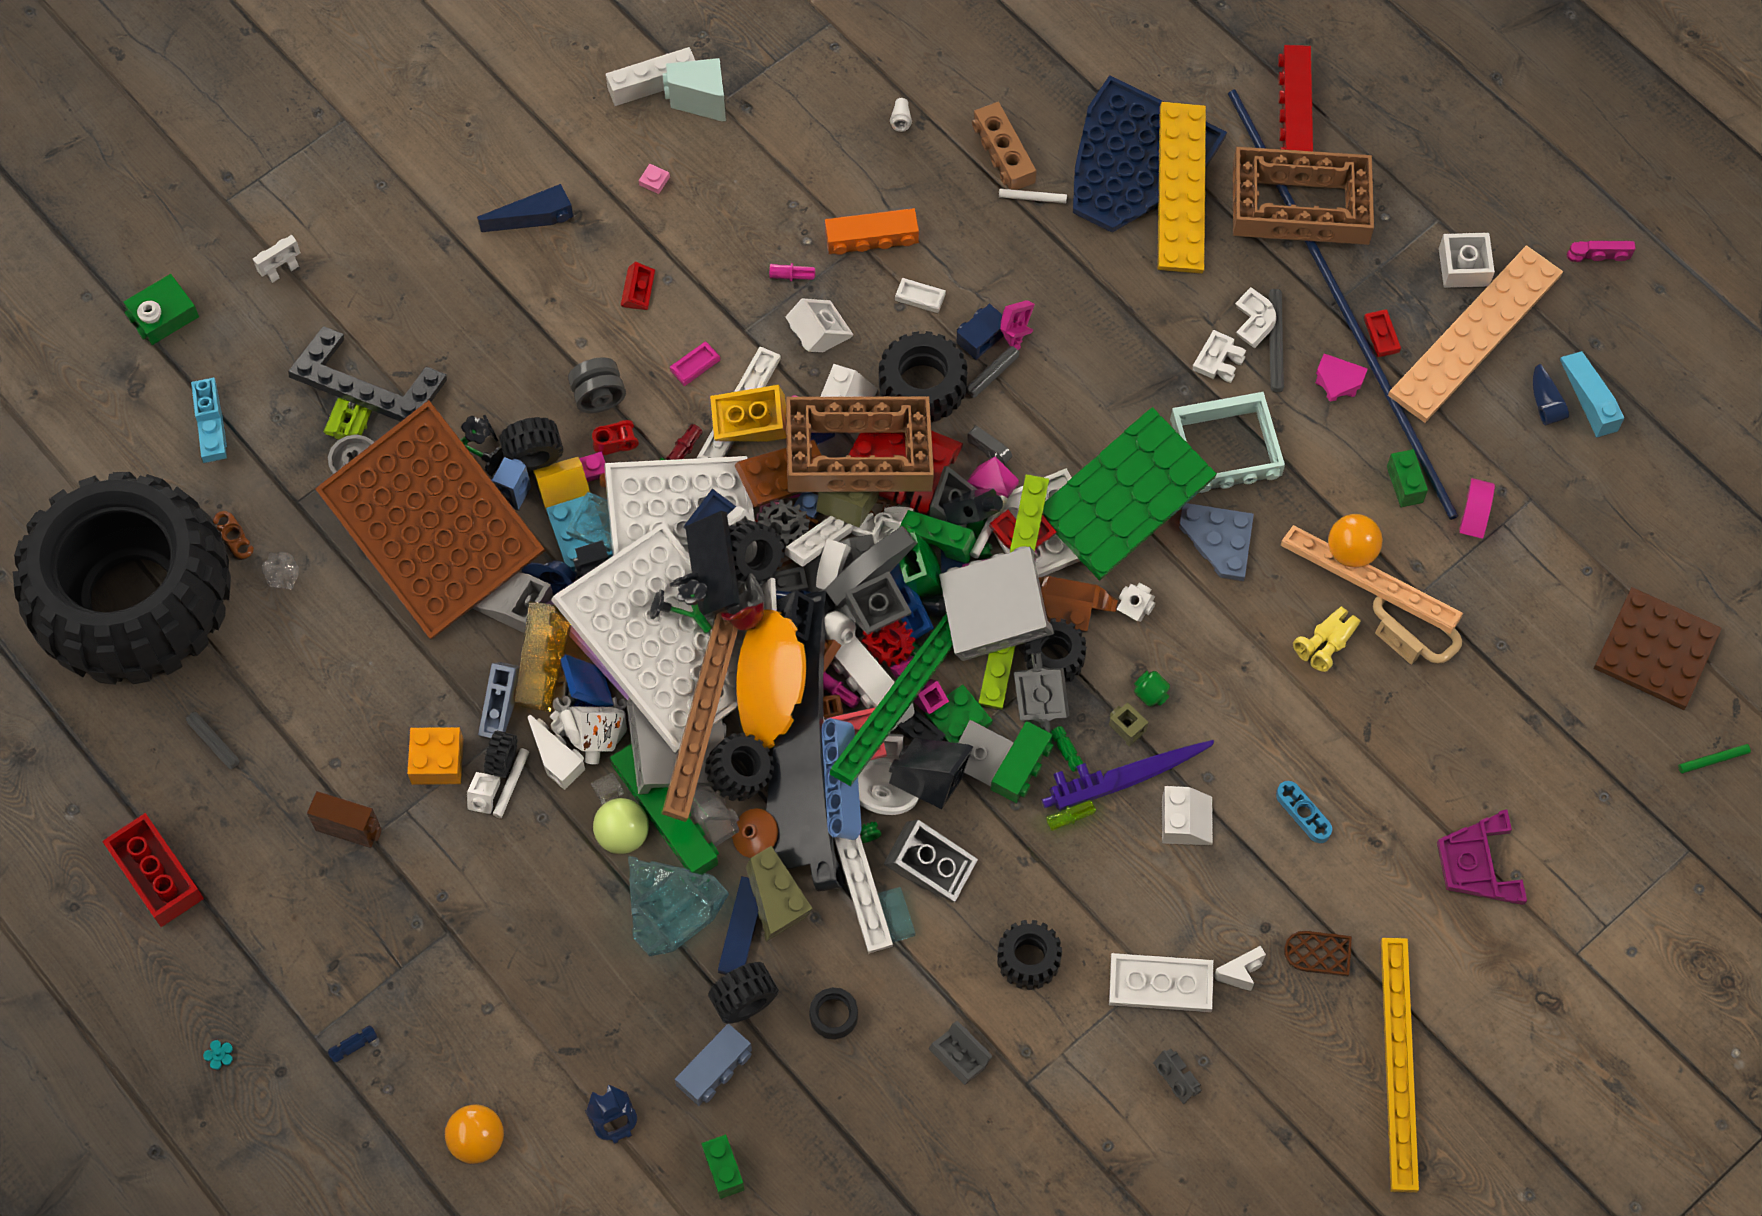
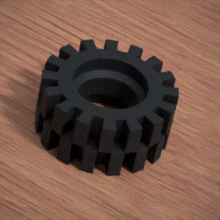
M498 730L494 732L492 740L489 741V748H487V755L485 756L484 772L486 774L501 778L508 776L516 755L515 750L517 749L518 742L516 735Z

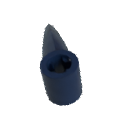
M1541 364L1537 365L1533 375V391L1540 419L1547 426L1567 419L1569 411L1563 397Z

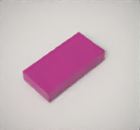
M705 341L671 365L670 371L683 386H686L718 363L720 356Z

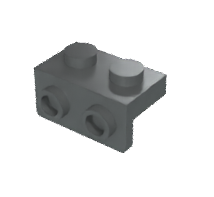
M958 1021L954 1022L950 1029L929 1047V1050L964 1085L980 1074L992 1058L988 1050Z

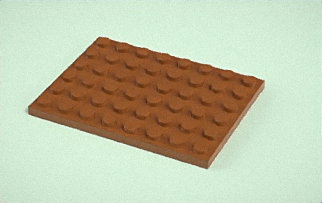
M430 400L315 488L431 640L517 574L525 565L531 563L546 551Z

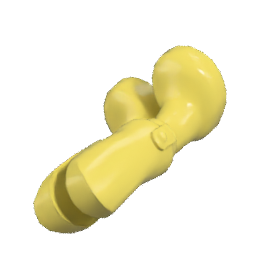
M1341 606L1326 620L1316 626L1314 636L1311 639L1303 636L1297 637L1293 641L1294 650L1304 661H1308L1311 658V666L1313 668L1326 672L1333 665L1332 654L1346 647V642L1354 633L1361 620L1352 615L1345 623H1342L1348 611ZM1325 641H1328V642H1327V645H1326L1322 650H1318V651L1314 654V652L1316 651V649H1317L1322 643H1324Z

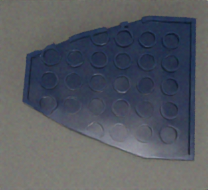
M1110 75L1108 76L1087 109L1075 164L1074 214L1113 233L1158 206L1160 104L1164 101ZM1206 122L1205 169L1227 135L1226 131Z

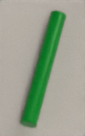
M1748 744L1679 764L1678 768L1680 773L1683 774L1749 754L1751 749Z

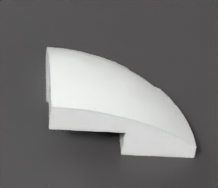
M888 507L884 509V512L878 513L875 517L873 513H870L860 528L855 526L852 529V534L857 537L872 534L874 544L898 529L907 511H914V509L909 507Z

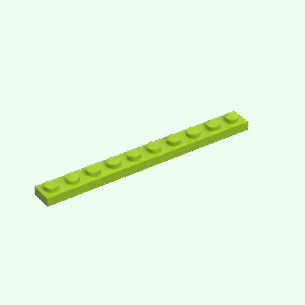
M1026 474L1010 552H1014L1016 548L1022 546L1031 547L1035 551L1049 485L1048 478ZM1016 645L989 653L979 699L981 706L1003 710Z

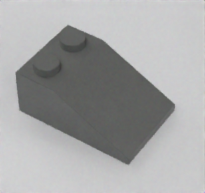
M920 820L906 822L884 865L905 879L951 902H955L978 859Z

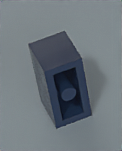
M990 303L985 308L978 309L970 321L964 322L958 327L956 343L977 360L1004 336L1000 329L1003 315Z

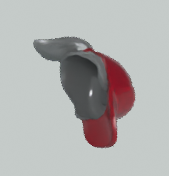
M752 573L746 579L747 591L739 595L740 604L727 609L728 612L721 613V617L724 620H729L739 630L754 629L764 615V593Z

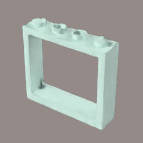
M1264 392L1172 408L1170 418L1172 427L1185 441L1183 425L1257 413L1271 463L1217 473L1216 477L1199 493L1219 487L1226 489L1235 484H1252L1262 479L1274 480L1282 476L1285 463Z

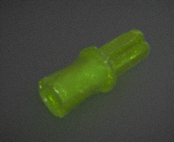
M1088 800L1070 808L1067 806L1065 810L1045 818L1052 832L1070 823L1074 825L1075 821L1095 814L1096 810L1093 802Z

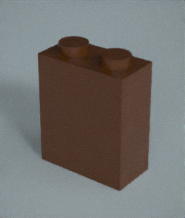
M316 791L307 812L316 831L369 848L372 847L374 841H378L381 827L373 808Z

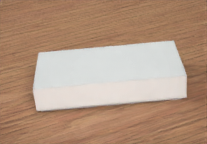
M902 278L895 295V301L939 313L946 290Z

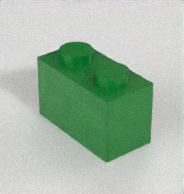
M1414 449L1392 453L1387 469L1400 507L1423 503L1428 489Z
M725 1134L701 1143L719 1198L722 1199L744 1191V1183L727 1135Z

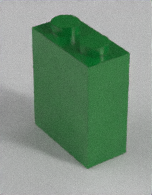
M172 274L167 275L123 302L127 309L124 314L131 324L136 323L138 326L136 331L142 340L147 338L151 345L199 318L195 305ZM154 301L159 304L161 315L158 321L149 324L140 320L137 310L143 302Z
M916 532L910 533L917 544L899 562L905 584L921 598L943 594L939 575L941 570L935 550Z

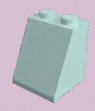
M719 58L666 64L667 73H662L665 99H670L671 108L718 121H726Z

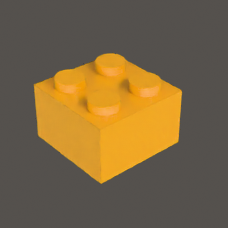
M460 727L410 728L407 774L412 785L461 784L464 738Z

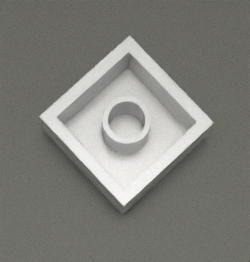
M1489 233L1443 234L1439 246V255L1444 288L1489 286L1495 272Z

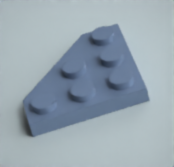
M1186 503L1181 511L1180 530L1188 535L1193 541L1195 548L1205 560L1207 559L1215 568L1214 571L1220 578L1244 581L1254 514Z

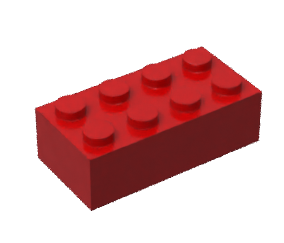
M146 813L102 841L160 927H163L204 899Z

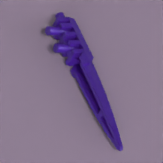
M1214 740L1142 759L1109 770L1104 775H1102L1101 770L1089 774L1086 763L1076 766L1080 778L1070 782H1066L1063 771L1053 774L1057 786L1049 789L1051 796L1041 799L1043 807L1048 808L1055 805L1059 811L1131 787L1198 755L1214 744Z

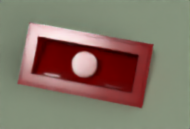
M636 261L629 266L621 300L622 307L641 310L648 309L655 269Z

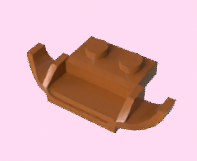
M1052 576L1039 577L1048 622H1050L1051 618H1056V622H1061V619H1065L1066 624L1069 625L1071 622L1075 624V630L1080 629L1087 632L1092 609L1116 612L1118 600L1096 584Z

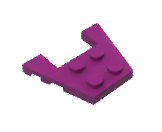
M1507 809L1498 812V814L1492 817L1484 818L1468 828H1462L1438 839L1437 847L1446 890L1521 905L1526 904L1527 897L1523 880L1496 882L1487 836L1510 834L1512 831Z

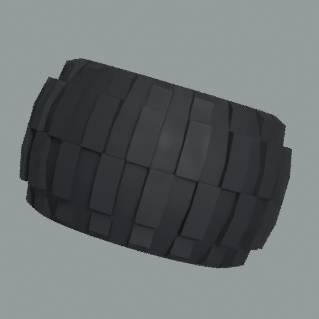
M113 472V474H109L108 480L99 481L95 475L78 481L80 488L68 494L62 489L49 499L51 507L46 512L39 510L27 523L26 527L29 535H24L22 541H18L14 554L15 565L19 570L12 571L14 593L19 603L20 615L27 628L46 654L58 660L61 666L83 678L88 673L92 679L99 683L116 685L117 682H122L123 678H127L134 685L150 682L153 673L164 670L169 675L181 669L183 666L180 661L189 654L193 657L195 655L198 656L209 645L208 633H214L215 629L219 631L226 613L223 601L230 600L231 574L229 572V558L224 543L210 516L200 508L197 501L179 487L172 490L165 480L148 474L146 477L140 475L136 479L131 472ZM144 559L159 564L167 571L161 586L152 595L135 606L109 613L93 611L91 603L92 590L97 581L112 567L126 561Z

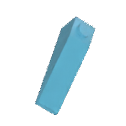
M1581 351L1561 357L1560 361L1596 437L1617 432L1624 420V416L1615 397L1584 353Z

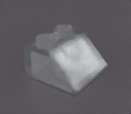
M697 785L690 809L691 817L696 823H699L706 837L716 847L739 832L737 825L739 818L732 808H726V801L720 796L719 791L715 793L709 785Z

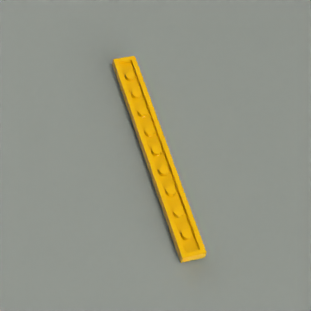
M1382 938L1381 961L1391 1192L1417 1193L1419 1191L1408 939Z

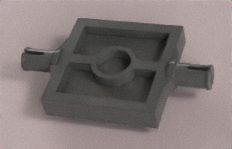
M1041 652L1032 653L1033 668L1014 672L1020 720L1040 722L1041 729L1051 733V720L1070 716L1064 669L1043 667Z

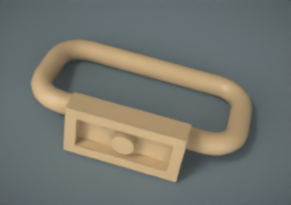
M1378 596L1375 598L1373 610L1378 618L1382 620L1375 634L1411 665L1418 659L1420 654L1432 663H1445L1462 647L1461 635L1454 628L1451 634L1444 631L1452 639L1451 646L1441 654L1433 653L1383 609L1382 605L1386 600Z

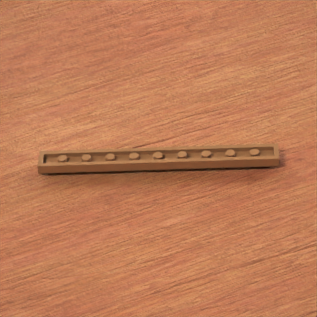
M727 610L715 614L662 810L663 815L684 822L689 817L738 629L729 620H724L721 617V613L728 612Z

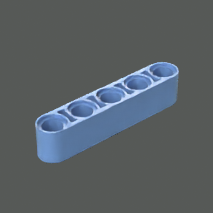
M829 718L825 720L821 728L828 832L832 837L855 840L861 833L858 777L850 787L829 774L831 767L854 738L855 729L850 722Z

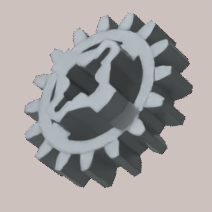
M780 499L777 505L771 501L769 507L764 506L762 513H759L757 521L776 530L775 533L781 536L780 542L784 543L785 550L788 544H791L808 532L810 521L806 519V511L800 512V505L793 507L791 500L784 504L783 500Z

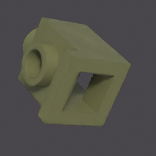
M1128 702L1122 708L1120 706L1116 707L1109 716V726L1126 741L1129 747L1147 732L1149 722ZM1124 723H1128L1130 726L1127 728Z

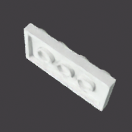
M1111 954L1109 1005L1200 1012L1212 1011L1213 960Z

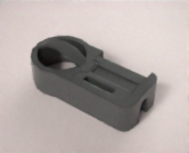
M974 426L968 433V443L973 444L987 454L988 458L996 457L1004 465L1012 458L1011 451L1003 443L978 426Z

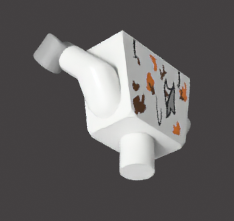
M568 696L563 697L564 706L556 698L553 701V708L561 712L560 718L570 742L581 751H586L585 763L599 764L600 752L613 751L616 744H618L627 731L625 711L622 710L627 706V700L622 698L617 704V698L614 697L612 698L614 704L612 707H571V710H568V706L571 703Z

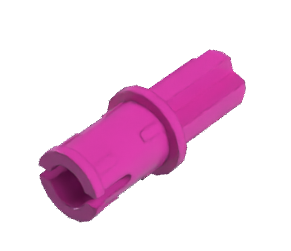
M793 263L791 265L770 264L769 276L771 279L781 278L790 279V281H793V279L813 280L815 278V268L794 266Z
M824 672L823 689L830 695H840V699L850 708H855L860 698L845 688L842 681L838 682Z

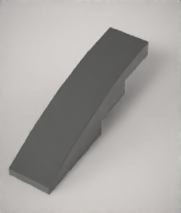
M901 526L859 556L824 590L837 606L843 608L846 604V591L886 572H891L917 544L905 527Z

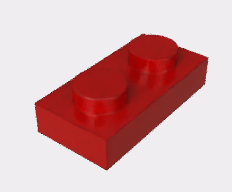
M1387 309L1365 314L1364 321L1377 357L1400 353L1401 346Z

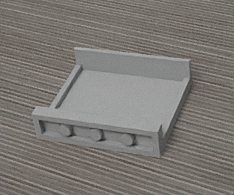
M1018 547L1014 552L995 554L991 559L984 561L976 560L969 563L968 566L961 568L953 567L948 569L947 572L939 574L954 653L962 661L1054 634L1052 625L1047 621L1035 563V558H1038V556L1031 547Z
M629 698L627 710L638 794H648L651 788L669 787L678 751L674 753L636 704ZM722 719L712 726L697 786H714L712 782L709 783L707 780L709 774L705 773V767L708 766L706 759L710 756L709 753L725 739L726 724L722 723Z

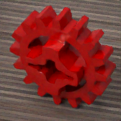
M898 621L881 628L877 633L874 631L867 635L863 631L865 637L862 639V643L868 644L866 649L872 652L874 658H879V664L886 661L888 666H891L893 662L900 665L903 660L906 661L915 648L912 645L915 642V638L910 637L913 632L912 629L906 630V621L902 623Z

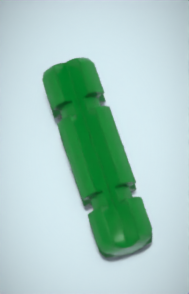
M1058 726L1051 731L1053 734L1052 738L1058 743L1057 746L1064 759L1068 761L1071 771H1078L1076 766L1083 764L1080 756H1077L1078 752L1070 738L1066 737L1067 733L1064 728Z

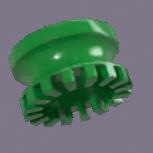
M872 821L868 822L867 826L865 824L861 826L860 838L862 843L874 841L881 836V831L877 830V822Z

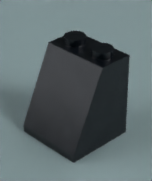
M914 738L909 746L905 745L899 755L900 759H894L889 769V772L892 773L889 784L942 810L963 778L973 746Z

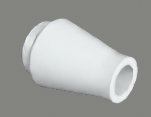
M899 98L895 101V107L890 118L892 128L899 132L908 130L912 124L908 100L905 98Z

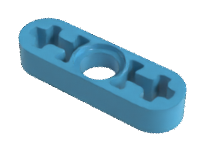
M1292 781L1282 782L1276 792L1278 802L1312 841L1316 843L1328 841L1332 833L1331 823L1296 783ZM1284 789L1287 792L1290 790L1293 791L1292 798L1289 795L1286 797L1283 796ZM1295 800L1296 804L1294 805V807H1292L1291 805L1293 804V801ZM1305 806L1310 809L1311 815L1303 818L1299 816L1297 809ZM1324 827V835L1322 833L1316 834V828Z

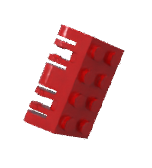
M932 430L934 471L932 491H915L910 502V508L916 510L919 504L918 512L925 515L930 513V507L944 466L949 467L950 463L954 464L963 447L962 442ZM905 432L859 433L849 455L851 457H870V455H875V457H894V455L906 457ZM899 491V494L898 492H879V496L890 501H894L897 497L896 503L902 505L908 491Z

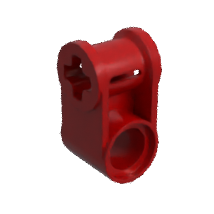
M623 420L594 429L592 433L594 451L596 453L602 451L604 456L636 448L639 445V441L634 436L633 422ZM601 439L608 440L606 442H599Z

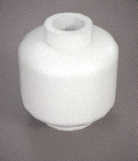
M839 611L826 614L824 618L825 639H833L842 646L850 643L855 637V622Z

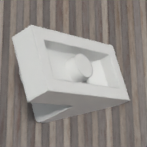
M1261 946L1217 968L1214 977L1216 981L1251 991L1254 982L1247 970L1253 972L1259 969L1266 954Z

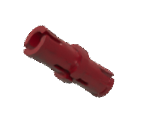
M691 424L685 434L677 439L674 449L665 460L684 459L687 454H690L695 442L703 434L702 429L695 424Z

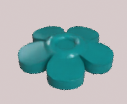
M218 1040L212 1041L210 1048L213 1051L206 1050L203 1054L206 1061H211L210 1067L214 1070L220 1069L222 1063L228 1066L233 1061V1057L229 1055L233 1051V1047L227 1042L221 1045Z

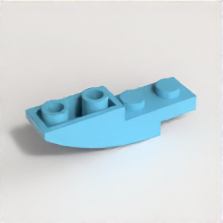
M215 378L191 382L202 461L206 463L226 459L227 443Z

